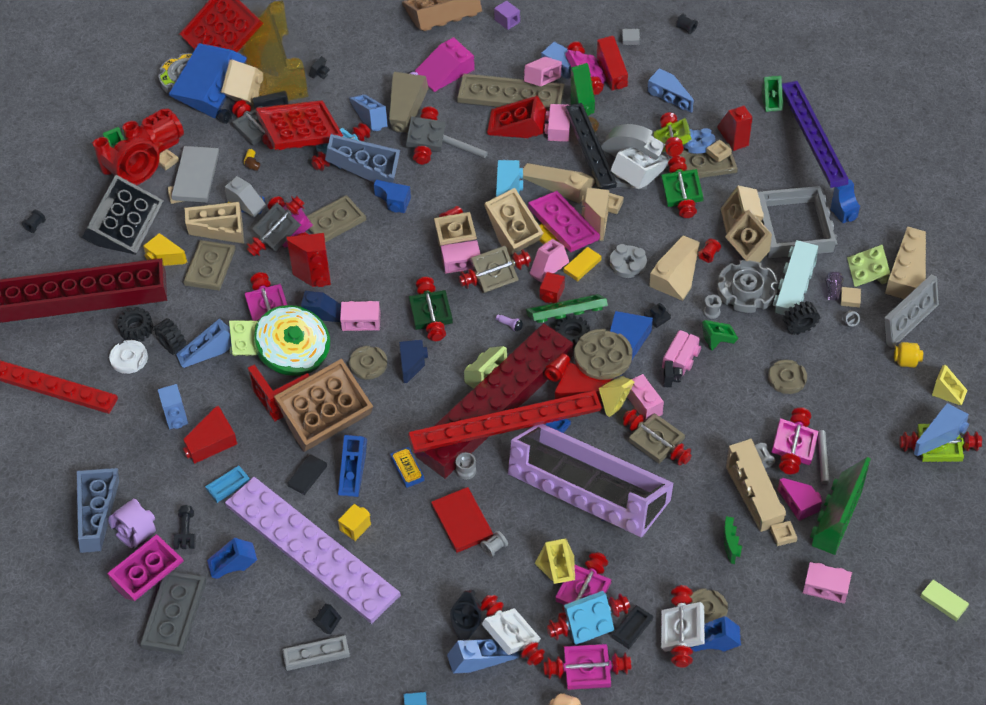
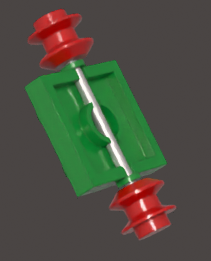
M672 157L668 161L671 173L662 175L667 206H678L681 217L692 218L697 213L695 203L703 201L697 169L687 170L684 157Z

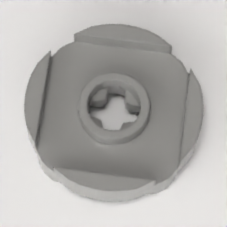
M620 244L611 253L610 267L618 276L632 278L634 275L643 273L646 269L647 258L645 250L642 248ZM629 259L633 262H629V264H627L625 260Z

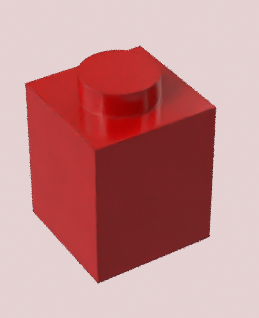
M547 272L540 286V299L546 303H557L565 288V276Z

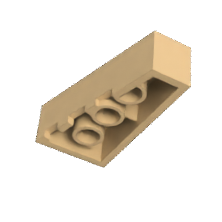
M908 226L885 294L905 299L926 280V231Z
M752 439L730 445L726 469L760 532L770 529L771 525L784 522V517L786 516L785 508L780 504Z

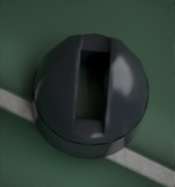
M227 109L219 110L217 113L218 120L227 124L232 119V112Z

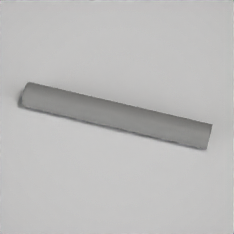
M443 136V142L483 158L488 154L484 150L449 136Z
M819 430L818 447L821 484H829L826 433L824 430Z

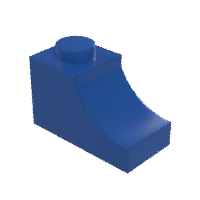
M849 179L848 185L834 188L830 210L842 224L854 221L858 217L860 205L855 197L854 183Z
M375 180V196L386 201L388 210L395 213H405L411 199L410 186Z
M233 538L210 557L207 562L212 578L218 579L233 571L246 570L257 561L253 543Z
M726 616L705 623L704 644L690 648L695 652L705 649H717L724 652L741 645L740 626Z

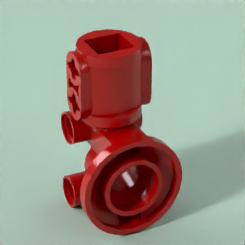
M161 109L145 118L140 126L135 121L126 122L122 127L126 140L118 142L114 148L110 146L108 139L105 137L95 139L93 147L103 174L118 175L134 185H139L155 173L159 165V153L176 145L180 141L179 138L184 135V130L181 122L170 109Z

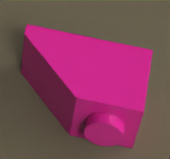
M785 478L779 480L778 491L798 521L820 512L822 497L818 492H815L811 485Z

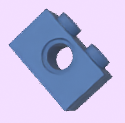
M177 384L158 389L169 429H178L183 427V425H187L188 421Z

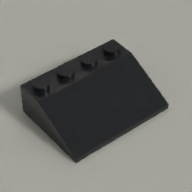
M115 175L82 238L98 247L136 255L164 200Z

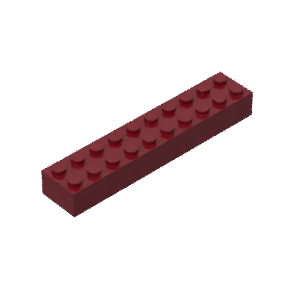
M162 258L0 279V323L168 301L166 271Z
M543 323L435 426L519 408L548 380L545 376L547 365L562 353L566 354L569 358L573 356V342ZM488 437L415 453V457L446 479L456 469L457 456L466 452L472 454Z

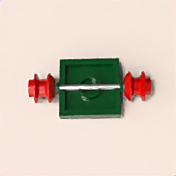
M424 276L416 281L417 293L419 295L409 296V302L416 330L426 328L428 339L437 342L446 336L444 325L453 324V318L446 290L435 292L434 280Z

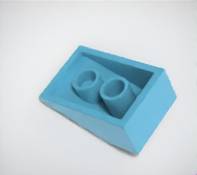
M498 160L496 197L513 188L517 190L519 195L520 191H523V180H520L523 179V168H520V161Z

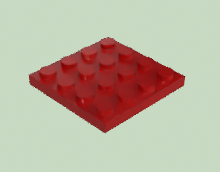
M209 0L181 31L180 35L194 49L200 43L238 52L262 26L263 22L240 0Z
M323 100L256 108V115L275 150L329 143L331 134L343 137Z

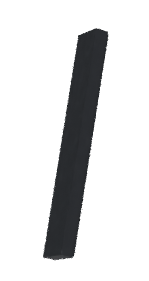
M583 104L566 106V114L598 188L603 190L616 188L617 182L610 171L611 168Z

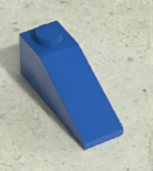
M344 435L338 495L359 497L366 458L367 438Z

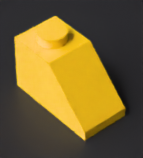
M160 233L143 246L147 260L162 258L164 266L187 263L185 251Z

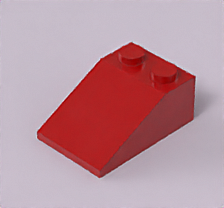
M538 96L491 110L487 133L492 136L517 138L538 136L543 134L547 110Z

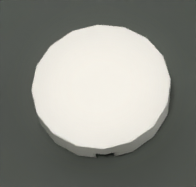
M126 340L120 345L119 343L115 345L110 351L109 359L111 366L116 371L130 374L137 372L147 363L148 353L141 342Z

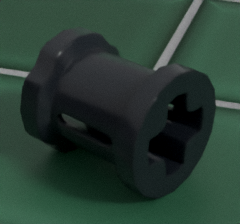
M683 13L676 21V27L687 30L689 34H692L698 25L697 20H691Z
M36 209L31 212L32 215L27 220L22 221V226L31 233H35L36 228L46 221L43 213Z

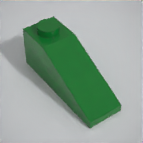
M585 63L571 68V105L582 103L587 116L595 113V99L589 65Z

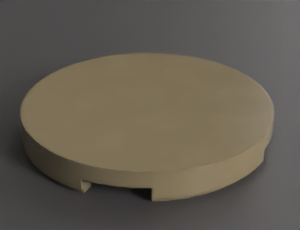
M596 329L580 337L575 346L574 360L580 371L589 377L601 380L613 379L622 375L631 365L632 347L622 334L606 331V329Z

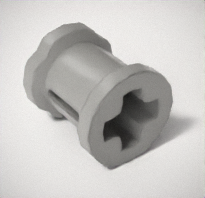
M708 295L705 298L706 307L704 308V315L707 318L715 319L720 315L719 307H721L722 301L717 295Z
M759 443L755 445L764 468L771 467L775 463V458L769 454L767 444Z
M496 531L494 536L487 541L483 540L481 542L483 551L491 558L495 555L496 551L508 546L506 538L500 531Z

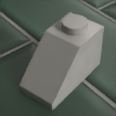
M238 176L225 186L227 201L230 203L239 202L241 210L255 217L266 207V204L254 188Z

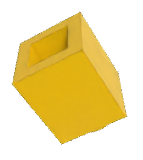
M353 504L338 520L340 531L356 541L371 525L370 513L365 508H360Z

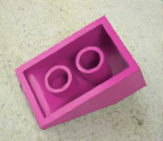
M453 37L440 44L415 71L419 75L426 76L428 87L435 92L461 78L463 74H468L475 70L474 55Z

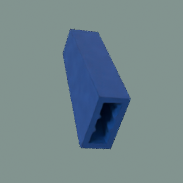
M615 311L610 332L620 333L626 337L632 347L633 360L652 331L653 318Z

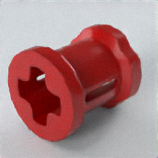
M707 239L705 247L698 252L699 258L707 263H711L716 252L721 250L720 243L715 239Z

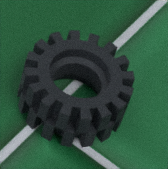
M802 301L799 305L797 303L794 304L793 308L789 307V311H785L782 319L792 335H799L801 332L805 333L806 330L810 331L811 327H815V323H819L820 315L812 302L806 301L804 303Z
M135 307V310L129 308V312L125 310L123 311L124 315H119L120 319H117V325L120 335L124 340L138 341V339H141V341H144L145 336L148 338L150 337L149 333L152 334V319L149 312H145V309L141 308L139 310V307ZM134 322H142L137 328H129V325Z
M573 315V318L567 316V320L562 318L561 322L558 321L556 326V332L573 342V351L580 337L590 331L587 321H583L582 317L576 319L577 316ZM569 330H576L580 334L568 336L565 333Z
M165 318L153 327V331L158 341L161 342L160 344L170 354L174 355L187 344L184 335L181 334V330L177 328L178 326L174 325V322L170 321L169 318Z

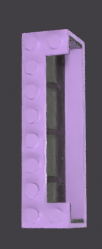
M544 424L534 426L511 440L508 475L639 537H642L671 501L672 482Z

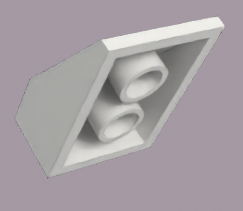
M628 148L617 153L610 171L616 174L618 178L630 183L632 187L640 189L654 180L668 166V161L671 158L661 153L659 158L655 160L638 149Z

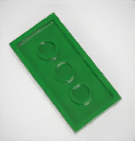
M596 294L528 308L526 312L529 318L537 323L548 321L547 318L550 317L561 319L570 313H573V315L584 314V310L600 311L603 309V306H608L607 298Z

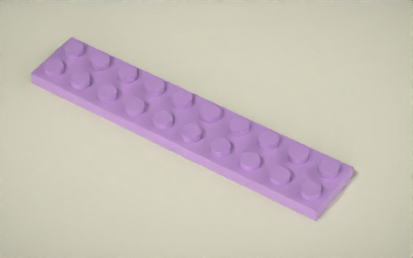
M253 477L225 502L226 507L371 624L400 597V592L257 478Z

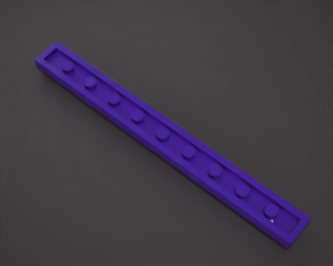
M799 82L783 83L782 93L830 188L848 185V177Z

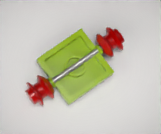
M665 113L660 118L662 129L653 132L654 138L665 144L662 152H666L671 157H677L682 154L683 145L692 140L686 118L678 121L674 113Z
M918 424V436L915 432H912L911 436H907L906 432H903V436L899 437L900 448H903L904 452L907 451V448H912L914 452L916 442L930 424ZM967 431L963 438L959 435L956 440L921 454L922 462H962L964 459L962 446L966 451H969L970 447H974V450L978 451L979 447H982V436L978 435L977 431H975L974 435H970Z

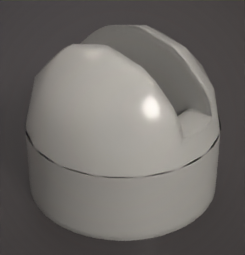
M848 311L844 314L843 320L846 325L854 327L860 322V316L857 312Z

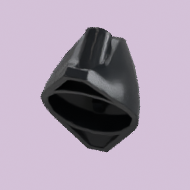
M465 590L455 602L450 612L458 640L461 641L468 640L481 622V607L477 597H475L476 593L474 590Z

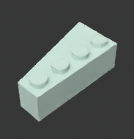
M796 240L795 246H791L788 255L791 259L789 263L786 262L783 271L786 275L784 279L781 278L778 287L781 291L779 295L775 296L773 306H776L775 313L785 315V311H789V307L793 308L794 304L797 303L799 305L804 300V293L806 294L809 279H811L813 268L816 265L818 245Z

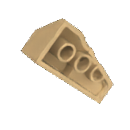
M529 163L523 168V179L552 192L558 191L563 197L580 203L583 195L587 194V188H592L596 183L594 177L583 172Z
M683 235L658 261L650 273L649 287L683 301L692 286L700 242Z

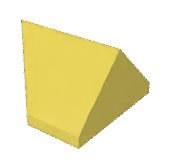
M942 365L932 396L962 405L967 389L946 365Z
M619 376L599 388L608 417L621 409L635 383L633 380Z
M567 539L545 542L535 561L536 566L554 584L575 580L574 554Z

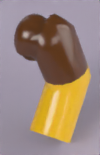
M248 149L244 165L250 170L257 171L260 163L254 159L256 152Z

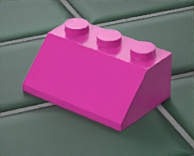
M156 534L112 569L108 576L112 586L125 599L136 601L184 562V560Z

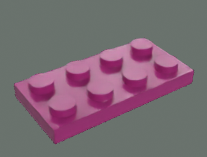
M558 191L528 202V209L570 253L600 239V234Z

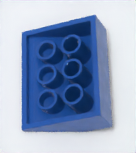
M199 43L171 89L169 96L212 118H216L218 111L222 108L228 97L221 93L230 59L245 64L247 57L230 49Z

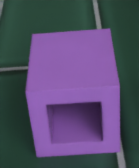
M508 1L494 8L495 21L507 30L520 23V10Z

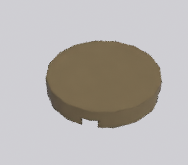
M363 346L351 354L349 367L351 372L358 378L374 379L385 372L387 357L385 352L378 347Z
M781 360L774 363V366L769 369L768 381L776 391L783 394H794L801 391L806 385L807 372L802 365L796 364L797 362L793 360Z
M699 589L690 596L693 600L692 604L701 602L704 605V624L727 616V601L718 591Z

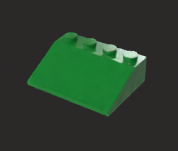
M866 457L843 471L839 480L834 479L831 487L833 493L832 495H827L824 506L827 507L825 511H820L817 522H820L819 526H814L810 538H813V547L836 555L863 491L871 458Z

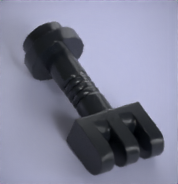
M183 505L178 510V516L182 518L181 534H174V550L179 549V542H182V549H187V542L189 541L190 549H195L196 536L195 534H189L190 518L194 517V510L192 506Z

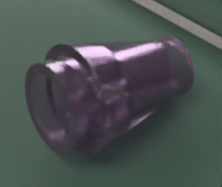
M829 272L825 278L828 299L837 301L839 300L844 278L839 272Z

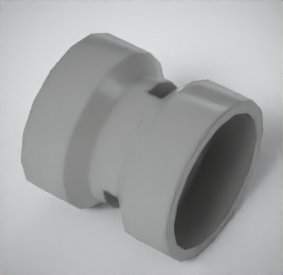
M461 453L456 458V472L461 479H471L476 474V460L471 453Z

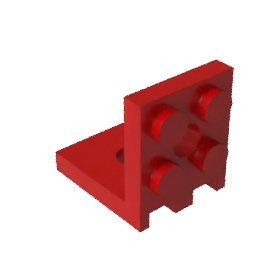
M255 364L248 367L252 390L274 422L284 417L274 396L310 377L307 373L273 391Z

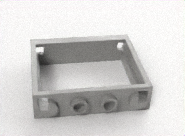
M820 186L758 192L761 208L764 213L761 222L772 234L770 251L767 254L768 258L788 257L791 246L794 247L796 242L776 243L767 206L814 202L824 239L802 242L818 245L817 254L834 252L835 245H837V235L833 232L834 224L829 218L830 210L829 207H826V196L822 194Z

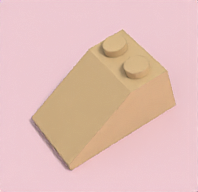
M515 188L484 204L498 241L502 247L506 246L509 256L538 242L544 234Z

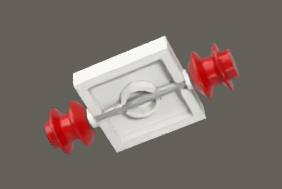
M679 585L671 591V594L674 596L671 602L678 607L662 610L661 648L665 652L671 651L674 655L671 658V662L680 668L687 667L693 662L692 657H690L693 650L690 647L704 644V605L701 602L692 604L693 600L690 596L693 592L685 585Z
M496 595L486 596L481 602V611L487 610V618L482 623L485 629L508 655L522 650L521 657L528 658V665L539 664L543 660L545 652L544 649H537L541 638L515 608L502 612L503 602L497 603L498 597Z

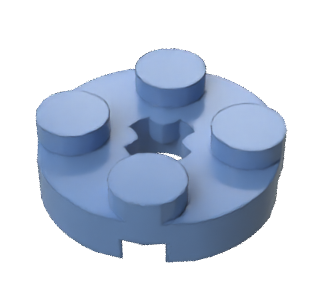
M708 128L702 130L689 129L692 140L684 144L683 148L688 149L690 153H705L707 147L715 143V136Z

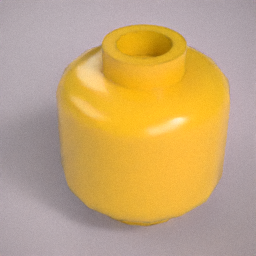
M901 342L898 346H895L894 361L897 362L898 366L915 368L918 362H922L923 350H920L917 343Z

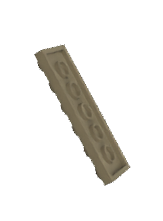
M463 74L458 94V103L501 107L538 96L546 110L550 111V104L562 103L564 84L548 83L540 87L521 79Z

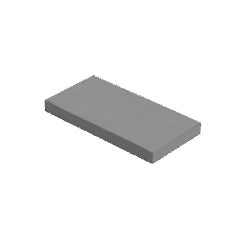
M184 146L172 192V200L208 203L218 161L219 148Z
M931 274L884 318L887 346L895 347L939 305L937 276Z

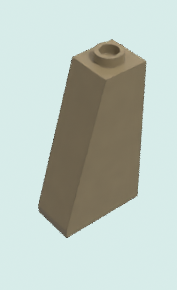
M400 72L393 73L389 117L392 130L404 133L409 132L411 116L416 117L429 88L426 76Z

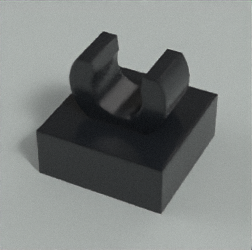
M321 56L311 66L309 72L311 78L314 79L318 75L320 78L325 79L328 76L327 73L330 69L325 66L327 60Z
M661 303L644 312L645 317L653 318L652 325L655 328L671 319V314L666 311V308Z
M665 361L663 383L664 387L671 388L672 382H681L683 371L679 367L673 368V361Z
M324 604L322 609L318 610L319 613L316 618L312 620L324 633L331 634L342 617L331 604Z

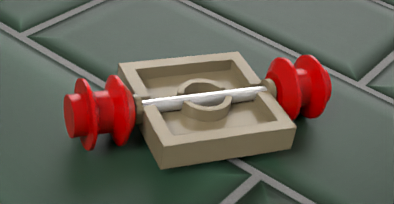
M506 246L470 258L474 271L470 268L466 274L461 271V276H458L460 285L462 287L465 286L466 289H468L471 283L473 286H476L478 280L482 292L486 293L518 281L514 266L521 270L522 265L529 267L531 258L528 252L521 250V254L517 255L514 252L512 259H510Z
M636 409L625 413L623 425H631L630 430H636L629 437L631 444L659 464L670 453L671 460L678 459L679 466L689 462L692 457L690 454L691 449L684 450V444L681 443L685 439V434L655 413L644 423L643 414L637 416Z

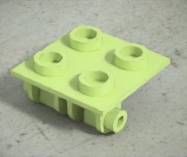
M883 245L847 257L855 287L876 279L881 284L888 282V275L891 273Z
M229 321L232 346L230 347V354L234 356L258 355L253 342L254 331L258 321Z

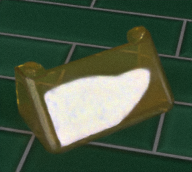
M283 0L274 1L258 16L263 24L241 48L243 56L247 57V65L256 67L263 72V82L260 85L259 96L286 91L288 101L308 97L303 62L299 58L287 59L283 48L282 37L289 35Z

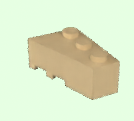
M239 202L185 208V224L189 235L244 243L242 212Z

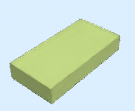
M935 580L931 581L920 596L955 621L960 618L969 606L968 602Z

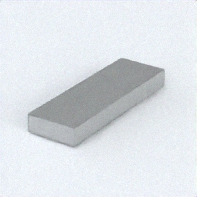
M346 635L283 649L287 671L350 657Z

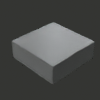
M622 29L623 45H639V29Z

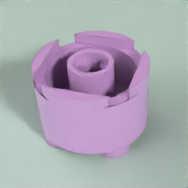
M134 498L108 518L110 527L112 529L115 527L118 531L116 534L118 539L129 548L133 546L136 548L156 531L153 523L155 520L154 515L149 510L145 511Z

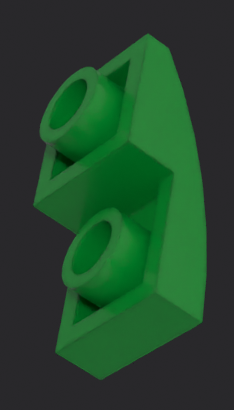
M726 516L724 547L730 563L735 564L736 557L740 558L742 545H738L739 536H735L737 526H733L734 518Z

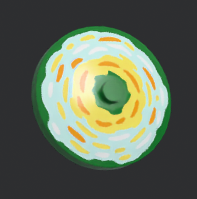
M285 305L269 310L259 319L254 331L253 342L259 358L272 370L285 375L299 376L313 372L325 361L330 349V335L323 321L313 312L298 306Z

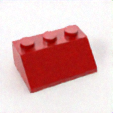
M324 233L287 237L293 275L312 287L331 285Z

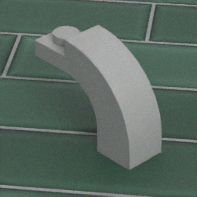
M623 124L614 127L608 133L601 148L614 157L623 148H635L657 160L665 144L652 137L653 131L648 128L634 124Z

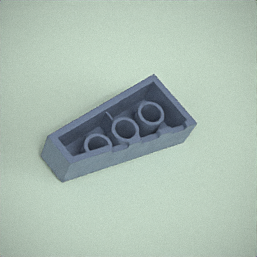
M331 134L325 160L375 183V180L393 183L400 150Z
M118 468L77 471L78 541L80 553L102 550L109 523L108 518L112 512L119 484Z

